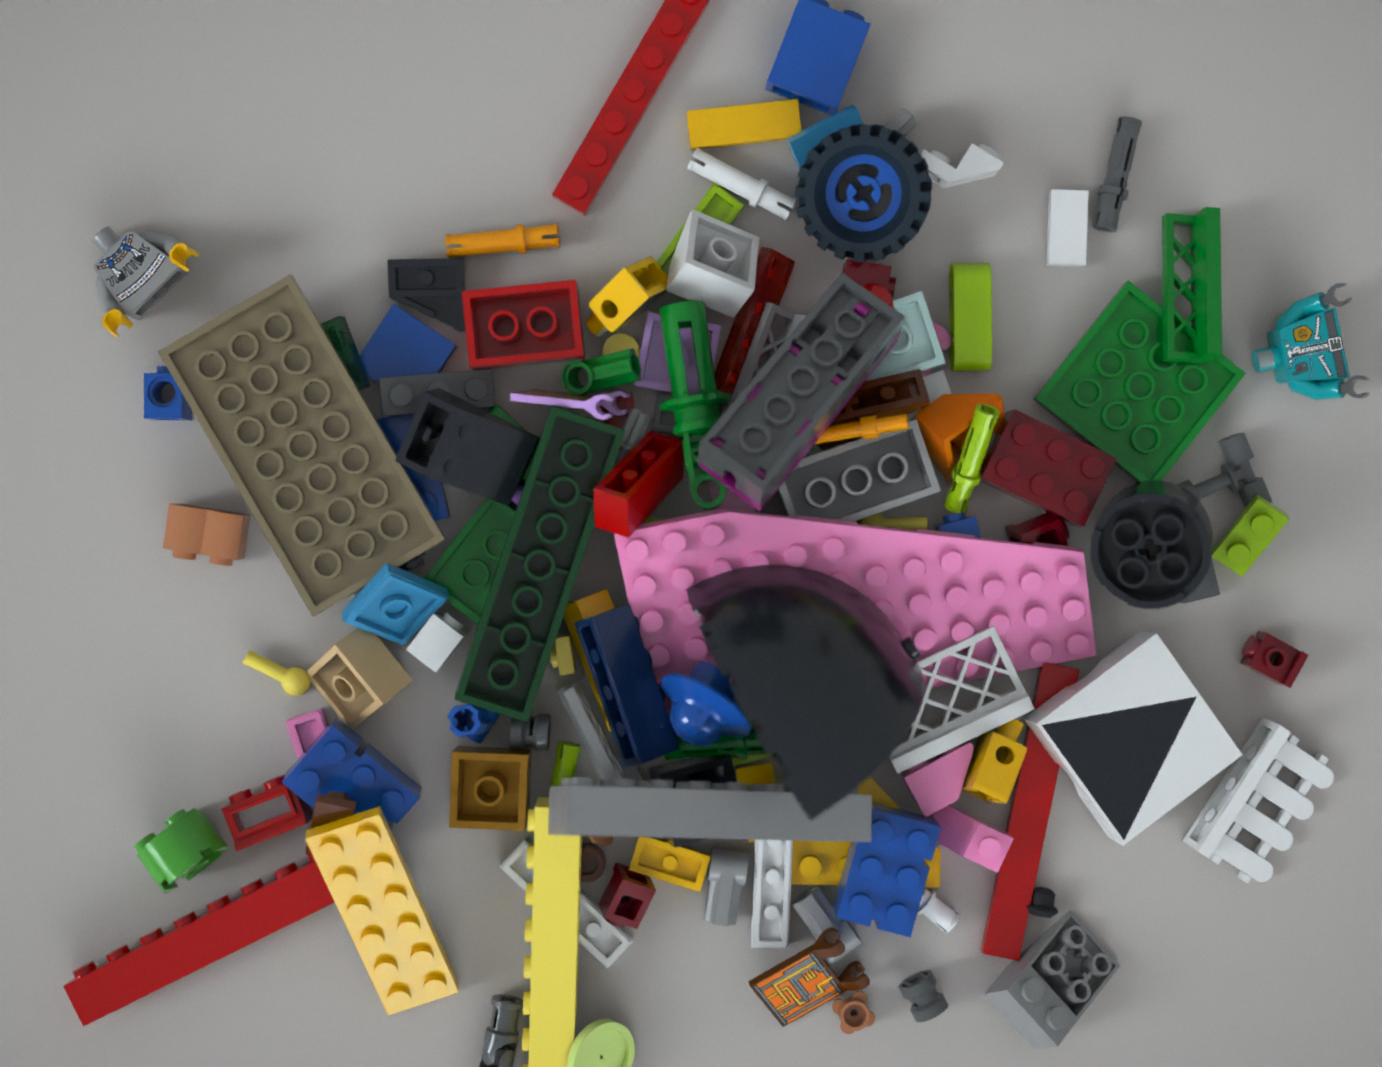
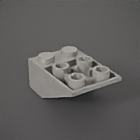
M1068 911L1020 954L1019 961L1013 960L985 992V995L1034 1049L1057 1047L1120 965L1072 911Z

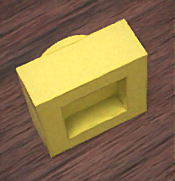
M570 634L557 636L550 654L552 668L559 667L560 676L575 674L577 671L573 640Z

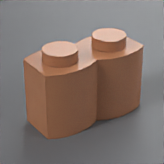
M171 503L168 509L163 548L173 550V557L196 560V554L210 556L209 563L232 566L233 560L244 559L251 515Z

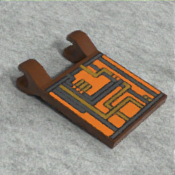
M835 928L826 929L813 945L748 981L752 990L782 1027L846 991L862 990L869 986L870 980L863 973L865 968L859 961L848 964L838 977L824 959L837 957L845 951V945L839 940L840 934Z

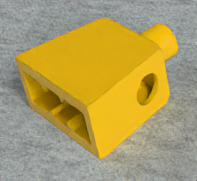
M1013 719L999 726L996 732L984 733L979 737L971 757L962 791L987 803L1007 804L1027 752V747L1016 742L1024 725L1022 722ZM997 750H998L999 753H1000V760H999V761H998L997 758H996V751H997Z

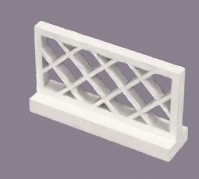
M994 626L983 629L968 639L959 643L956 642L917 661L922 674L928 675L930 678L924 691L921 707L912 724L908 738L900 742L889 757L898 774L1035 710ZM988 637H991L996 648L991 664L971 658L975 644ZM968 647L966 655L958 653V651ZM951 655L964 660L957 680L937 674L943 658ZM999 657L1001 658L1005 668L996 666ZM969 662L989 668L982 688L962 682ZM935 663L932 672L922 669ZM994 671L1009 675L1015 687L1002 695L988 691ZM935 678L955 685L948 704L928 698ZM960 687L980 693L976 706L968 711L953 706ZM985 695L993 698L983 703ZM926 703L946 710L942 722L934 727L919 722ZM951 712L959 714L949 719ZM917 728H920V729H922V730H925V731H923V732H921V733L915 735V732H916V729H917Z

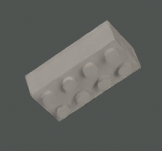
M916 419L909 422V429L880 433V437L863 440L861 438L803 458L777 491L786 516L798 517L800 515L854 522L941 492Z

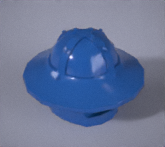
M701 661L693 667L688 676L674 673L664 675L659 685L664 696L672 704L670 723L674 731L680 736L682 742H689L696 746L709 747L710 744L716 742L722 735L734 738L747 737L752 729V725L747 721L734 698L735 693L729 683L731 677L725 678L720 669L710 662Z

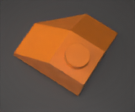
M997 393L943 394L914 415L929 455L950 485L952 481L950 473L952 467L957 465L976 405H982V403L989 404L1000 411L993 430L994 434H999L1006 421L1003 400Z

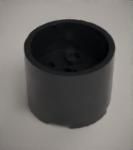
M1154 480L1139 482L1126 487L1109 501L1093 531L1090 543V558L1094 573L1102 586L1104 585L1113 595L1127 602V605L1142 609H1160L1175 605L1186 599L1200 585L1207 574L1211 561L1213 541L1211 521L1202 503L1191 492L1181 486L1170 482ZM1147 539H1153L1155 545H1161V547H1158L1155 555H1150L1148 549L1141 548L1145 546Z

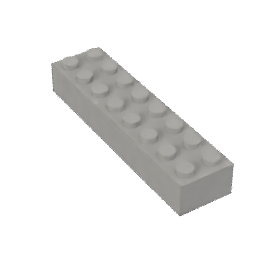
M563 778L562 786L550 787L548 835L871 842L872 795L858 794L857 787L834 806L810 821L785 784L712 783L711 790V782L705 781L675 782V788H673L672 780L638 781V787H635V779L600 780V786H596V778Z

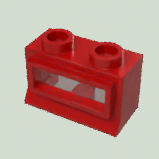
M285 775L263 783L265 790L252 794L249 788L228 797L230 803L221 808L233 837L236 852L303 826L312 820L313 813L310 805L282 783Z

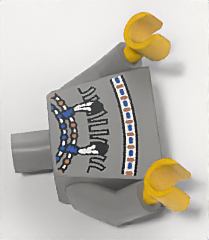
M110 227L100 230L94 236L92 242L105 254L94 265V270L99 275L96 279V287L104 313L102 318L103 327L115 338L119 337L117 329L121 324L130 329L133 326V322L125 316V313L131 318L141 320L190 271L186 267L188 257L193 255L198 258L200 254L180 242L174 236L147 230L138 234L130 230L120 238Z

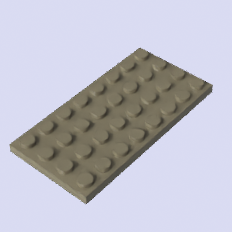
M286 276L158 351L312 617L363 589L386 563L399 568L447 540L406 468L395 461L397 457L396 451L294 276Z

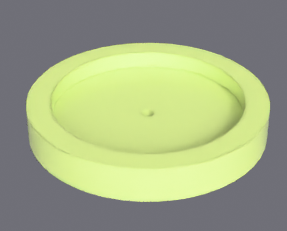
M599 1019L590 1023L575 1038L569 1052L567 1067H632L635 1043L631 1032L624 1025L612 1019Z

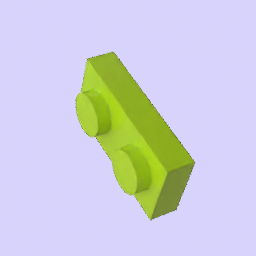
M1256 494L1213 547L1211 557L1243 577L1290 520L1289 515Z

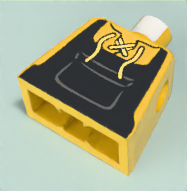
M652 256L623 268L588 303L594 313L586 319V325L594 335L601 337L607 331L613 333L631 324L668 292L666 291L668 276Z

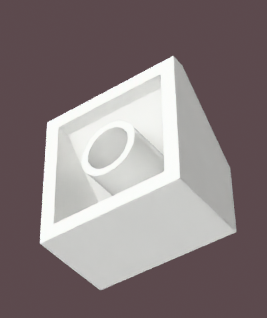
M692 209L670 262L666 291L690 301H703L705 307L734 318L755 288L760 237Z

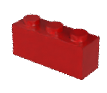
M650 431L594 488L595 527L629 538L683 479L682 440Z

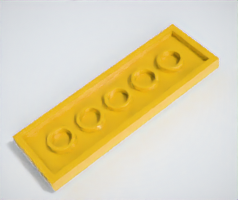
M379 806L306 830L305 840L387 1014L398 1013L459 993L457 978L381 807Z

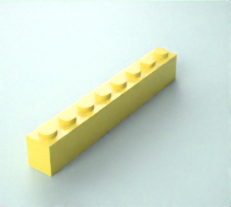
M538 797L535 809L528 810L527 830L528 832H534V846L527 847L526 859L527 869H533V882H527L525 901L526 905L532 906V919H526L525 942H531V955H525L524 978L530 979V992L524 991L523 1015H530L529 1028H523L522 1051H529L528 1064L523 1063L522 1067H567L569 1052L577 1035L582 835H548L549 797Z

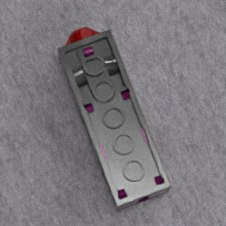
M841 273L699 443L698 466L760 511L897 343L905 316L894 309L892 296L889 291L877 283L859 285Z

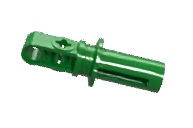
M684 301L665 305L659 309L672 395L669 398L671 400H667L659 404L660 411L673 413L675 417L674 422L676 423L672 427L673 435L683 437L682 447L686 474L689 476L693 502L703 510H713L718 508L724 501L726 486L698 466V455H695L699 453V443L721 418L720 406L730 402L732 398L731 394L719 393L720 391L716 387L705 303L703 301ZM691 328L700 387V394L688 396L679 329ZM704 482H712L717 485L720 494L716 500L705 502L697 494L698 487Z

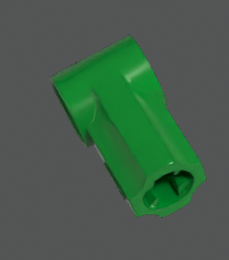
M631 348L590 359L572 361L563 368L561 382L569 393L574 395L588 394L640 381L642 369L639 357L634 349ZM581 368H584L589 375V380L585 387L578 380V373Z

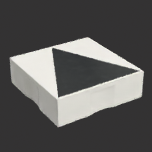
M1140 630L1104 657L1084 678L1063 688L1023 718L1053 761L1069 775L1075 785L1078 796L1106 835L1122 846L1243 755L1158 634Z

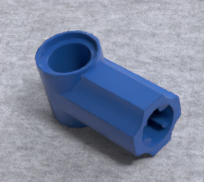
M467 703L466 705H455L447 717L451 724L450 731L460 738L467 737L481 744L501 714Z

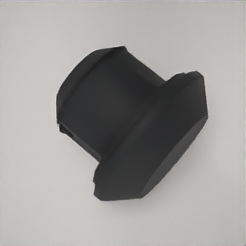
M1036 887L1033 891L1031 904L1026 905V908L1030 914L1051 918L1058 913L1057 908L1054 907L1056 895L1051 889Z

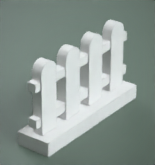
M1262 717L1240 751L1243 755L1232 763L1182 842L1218 865L1224 859L1241 870L1237 877L1247 884L1251 878L1258 882L1268 881L1273 875V867L1264 858L1272 847L1279 851H1286L1292 846L1294 841L1293 835L1289 830L1285 829L1291 817L1294 816L1299 820H1306L1313 814V803L1305 795L1312 785L1325 789L1333 783V771L1325 766L1329 759L1318 752L1313 758L1296 746L1300 739L1292 735L1290 731L1281 725ZM1282 766H1285L1301 777L1294 789L1276 778ZM1262 797H1265L1281 808L1274 820L1255 809ZM1242 828L1261 839L1254 851H1251L1235 840Z

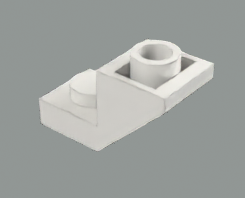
M972 143L956 168L949 165L951 160L947 156L936 150H932L929 153L924 149L920 154L927 162L932 182L942 188L995 176L1004 164V162L997 159L998 153L984 144L976 146Z

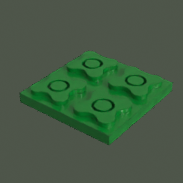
M1128 280L1110 300L1033 400L1091 446L1116 457L1117 459L1114 464L1138 483L1154 480L1162 481L1246 373L1224 355H1220L1207 364L1163 361V307ZM1181 329L1175 335V351L1192 352V340Z

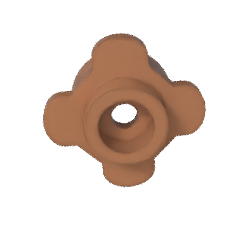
M855 991L852 997L844 1000L836 999L832 1005L834 1013L839 1015L841 1020L840 1028L845 1034H852L854 1031L871 1026L875 1022V1014L869 1010L866 1004L868 998L864 992ZM853 1009L857 1010L855 1016L850 1014Z

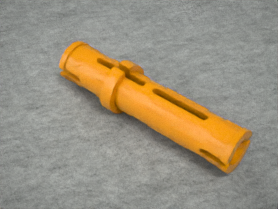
M558 223L526 228L524 224H518L515 229L453 235L446 234L445 245H462L461 247L446 249L448 258L509 251H518L519 254H526L528 249L560 248V237H544V235L558 234L559 227Z

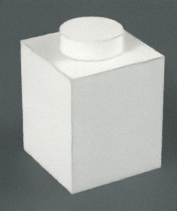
M448 611L444 615L436 612L430 617L406 650L434 672H438L468 634L461 629L464 623Z

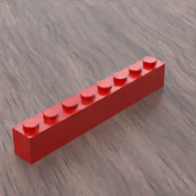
M307 855L310 861L298 867L295 862H291L274 871L276 878L264 884L261 878L243 886L240 888L242 895L232 900L229 899L228 895L214 900L206 905L209 911L199 916H196L195 912L192 911L173 921L175 928L165 933L162 932L161 928L149 932L139 938L142 944L132 949H129L128 945L125 944L106 955L108 961L98 966L95 965L94 961H91L72 971L74 978L63 987L82 1025L90 1024L334 903V899L314 857Z

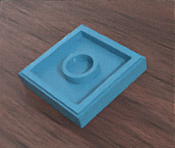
M386 563L341 612L343 622L404 646L445 603L449 595L447 588Z

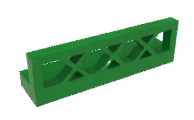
M1205 207L1195 216L1166 213L1162 216L1163 361L1207 364L1222 355L1220 208ZM1174 225L1190 226L1191 242L1185 247L1174 237ZM1180 257L1191 268V278L1185 283L1174 272V263ZM1180 293L1191 303V314L1186 319L1174 308V299ZM1181 329L1192 340V352L1175 351V335Z

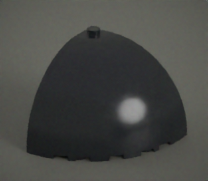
M760 565L740 568L718 574L687 589L693 612L696 616L700 614L704 616V619L701 620L702 625L699 627L712 649L711 653L717 666L725 678L729 675L731 676L729 683L735 693L734 698L750 724L755 721V732L768 756L775 752L777 753L776 762L784 775L783 780L810 821L834 806L862 784L891 755L911 728L921 707L925 691L923 674L916 661L921 654L912 639L907 637L903 640L887 616L857 589L824 573L785 565Z

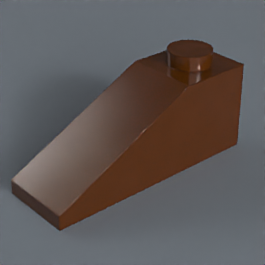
M917 369L865 381L829 426L858 422L860 417L876 415L877 418L901 414L909 415L929 405L930 399L921 370ZM862 437L819 443V448L855 441Z

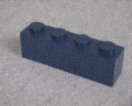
M630 604L574 622L623 767L642 765L679 750L680 748L676 740L677 733L670 723L664 705V693L656 682L652 670V658L644 647L639 633V621L633 615Z

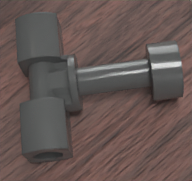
M1236 433L1218 441L1226 460V464L1221 465V474L1196 485H1193L1189 480L1177 484L1191 492L1199 501L1203 497L1228 487L1232 492H1239L1245 508L1256 494L1268 502H1272L1263 477L1255 476L1249 459L1253 458L1254 455L1245 433Z

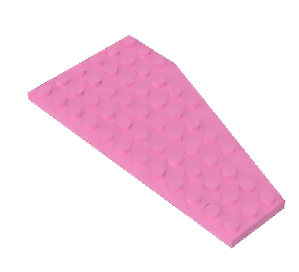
M729 507L644 523L629 538L614 533L628 604L631 606L633 615L638 618L640 625L639 633L644 647L651 655L652 670L658 685H660L664 675L674 673L688 676L693 667L701 661L710 662L719 668L711 653L712 649L699 627L702 625L701 620L704 619V616L702 614L696 616L693 612L687 589L724 572L760 565H785L806 568L839 579L857 589L887 616L903 640L907 637L912 639L921 654L916 661L993 626L1016 672L1042 667L1043 663L1057 664L1097 656L1084 552L1080 547L975 538L974 535L924 529L913 531L860 525L853 521L800 515L798 517L745 512ZM991 637L975 644L971 658L991 664L996 650ZM968 647L958 651V653L966 655ZM951 655L943 658L937 674L957 680L964 660ZM999 657L996 666L1005 668L1001 658ZM969 662L962 682L986 678L989 668ZM935 663L922 669L932 672ZM994 671L993 676L1002 675L1003 673ZM923 674L924 686L926 688L930 676ZM935 678L932 688L952 684ZM665 697L664 705L670 719L672 704Z

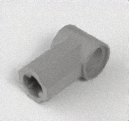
M712 847L707 877L710 883L706 898L704 921L722 926L736 925L742 885L745 886L749 852Z
M818 885L808 888L792 902L798 915L813 933L814 941L828 928H835L839 932V940L845 945V951L837 957L826 958L831 965L862 944L861 939L847 920L836 917L833 905Z

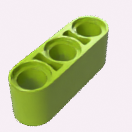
M951 263L949 335L951 336V345L949 349L952 372L991 370L992 276L990 263Z

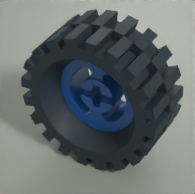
M857 124L829 134L816 147L812 148L806 156L807 160L800 167L798 177H800L799 184L795 187V197H798L799 206L796 210L798 217H803L806 224L804 230L808 236L813 235L819 241L816 245L822 250L829 249L835 253L834 257L842 260L848 257L853 258L854 262L864 263L867 259L877 261L885 259L887 255L893 252L895 254L903 249L919 232L930 209L932 178L929 176V167L925 158H922L918 152L919 148L912 141L909 142L904 138V134L897 130L885 128L883 125ZM869 164L878 168L879 174L877 176L861 174L857 177L863 186L868 184L873 186L874 190L870 195L876 204L882 198L883 184L888 183L891 185V203L888 209L880 216L872 219H861L852 215L851 210L853 208L866 211L873 207L866 197L861 200L857 198L856 194L860 189L854 180L847 187V200L843 201L839 198L838 186L840 179L852 166Z

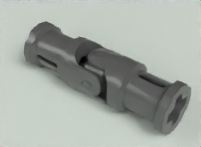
M497 994L492 996L491 1004L494 1005L490 1026L485 1031L479 1067H513L519 1038V1032L516 1028L519 1010L523 1009V999Z

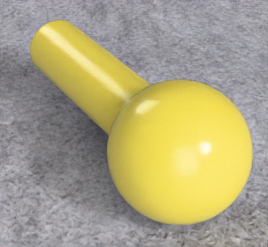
M877 513L860 519L857 523L860 525L913 531L917 529L929 530L928 517H884L881 513Z
M248 650L242 661L243 664L280 681L283 690L289 695H303L311 686L310 678L306 673L307 670L302 667L295 666L287 669L251 650Z

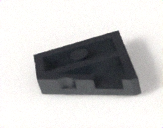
M464 258L387 260L389 298L403 305H408L430 318H435L454 327L453 329L466 331L462 291H466Z

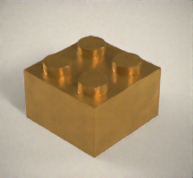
M457 746L452 751L449 828L525 831L527 828L528 810L530 808L532 749L513 750L510 748Z

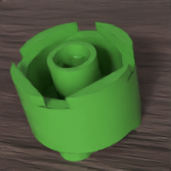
M194 808L188 812L184 809L176 812L165 821L166 829L158 835L151 833L145 836L134 846L138 851L137 857L163 893H168L178 888L175 880L180 877L186 878L189 881L222 855L221 850H227L228 845L202 810Z

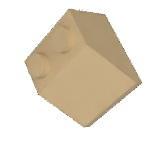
M357 628L336 643L306 671L312 684L341 720L351 729L359 726L413 681L404 665L396 660L383 644L381 637Z

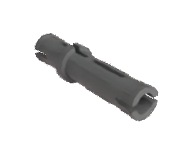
M1126 116L1118 117L1103 185L1099 186L1097 193L1100 199L1092 226L1096 230L1109 233L1117 231L1122 203L1127 200L1129 192L1126 189L1127 180L1142 121Z

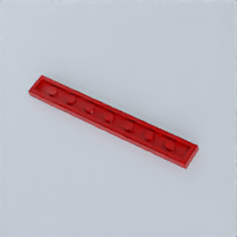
M1043 663L1042 667H1039L1032 700L1034 708L1037 709L1063 688L1076 683L1080 669ZM1028 724L1023 746L1027 747V752L1016 778L1005 830L1014 839L998 873H996L980 950L982 954L1019 961L1029 915L1026 905L1028 906L1032 901L1060 767L1050 757Z

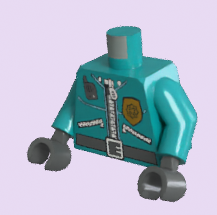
M1343 282L1337 283L1329 288L1327 294L1319 292L1295 301L1277 319L1276 329L1267 332L1269 347L1252 351L1251 359L1255 371L1262 372L1274 369L1277 383H1287L1291 391L1314 400L1343 398L1346 394L1360 399L1369 396L1370 393L1357 394L1354 391V384L1358 380H1369V378L1361 375H1355L1350 378L1336 308L1328 309L1330 304L1340 307L1351 301L1352 297L1344 301H1338L1334 296L1336 288L1347 284Z

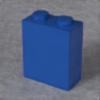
M798 0L768 77L765 90L790 100L798 99V103L832 116L837 112L871 24L865 22V18L857 12L844 10L842 13L829 8L830 4L825 0Z

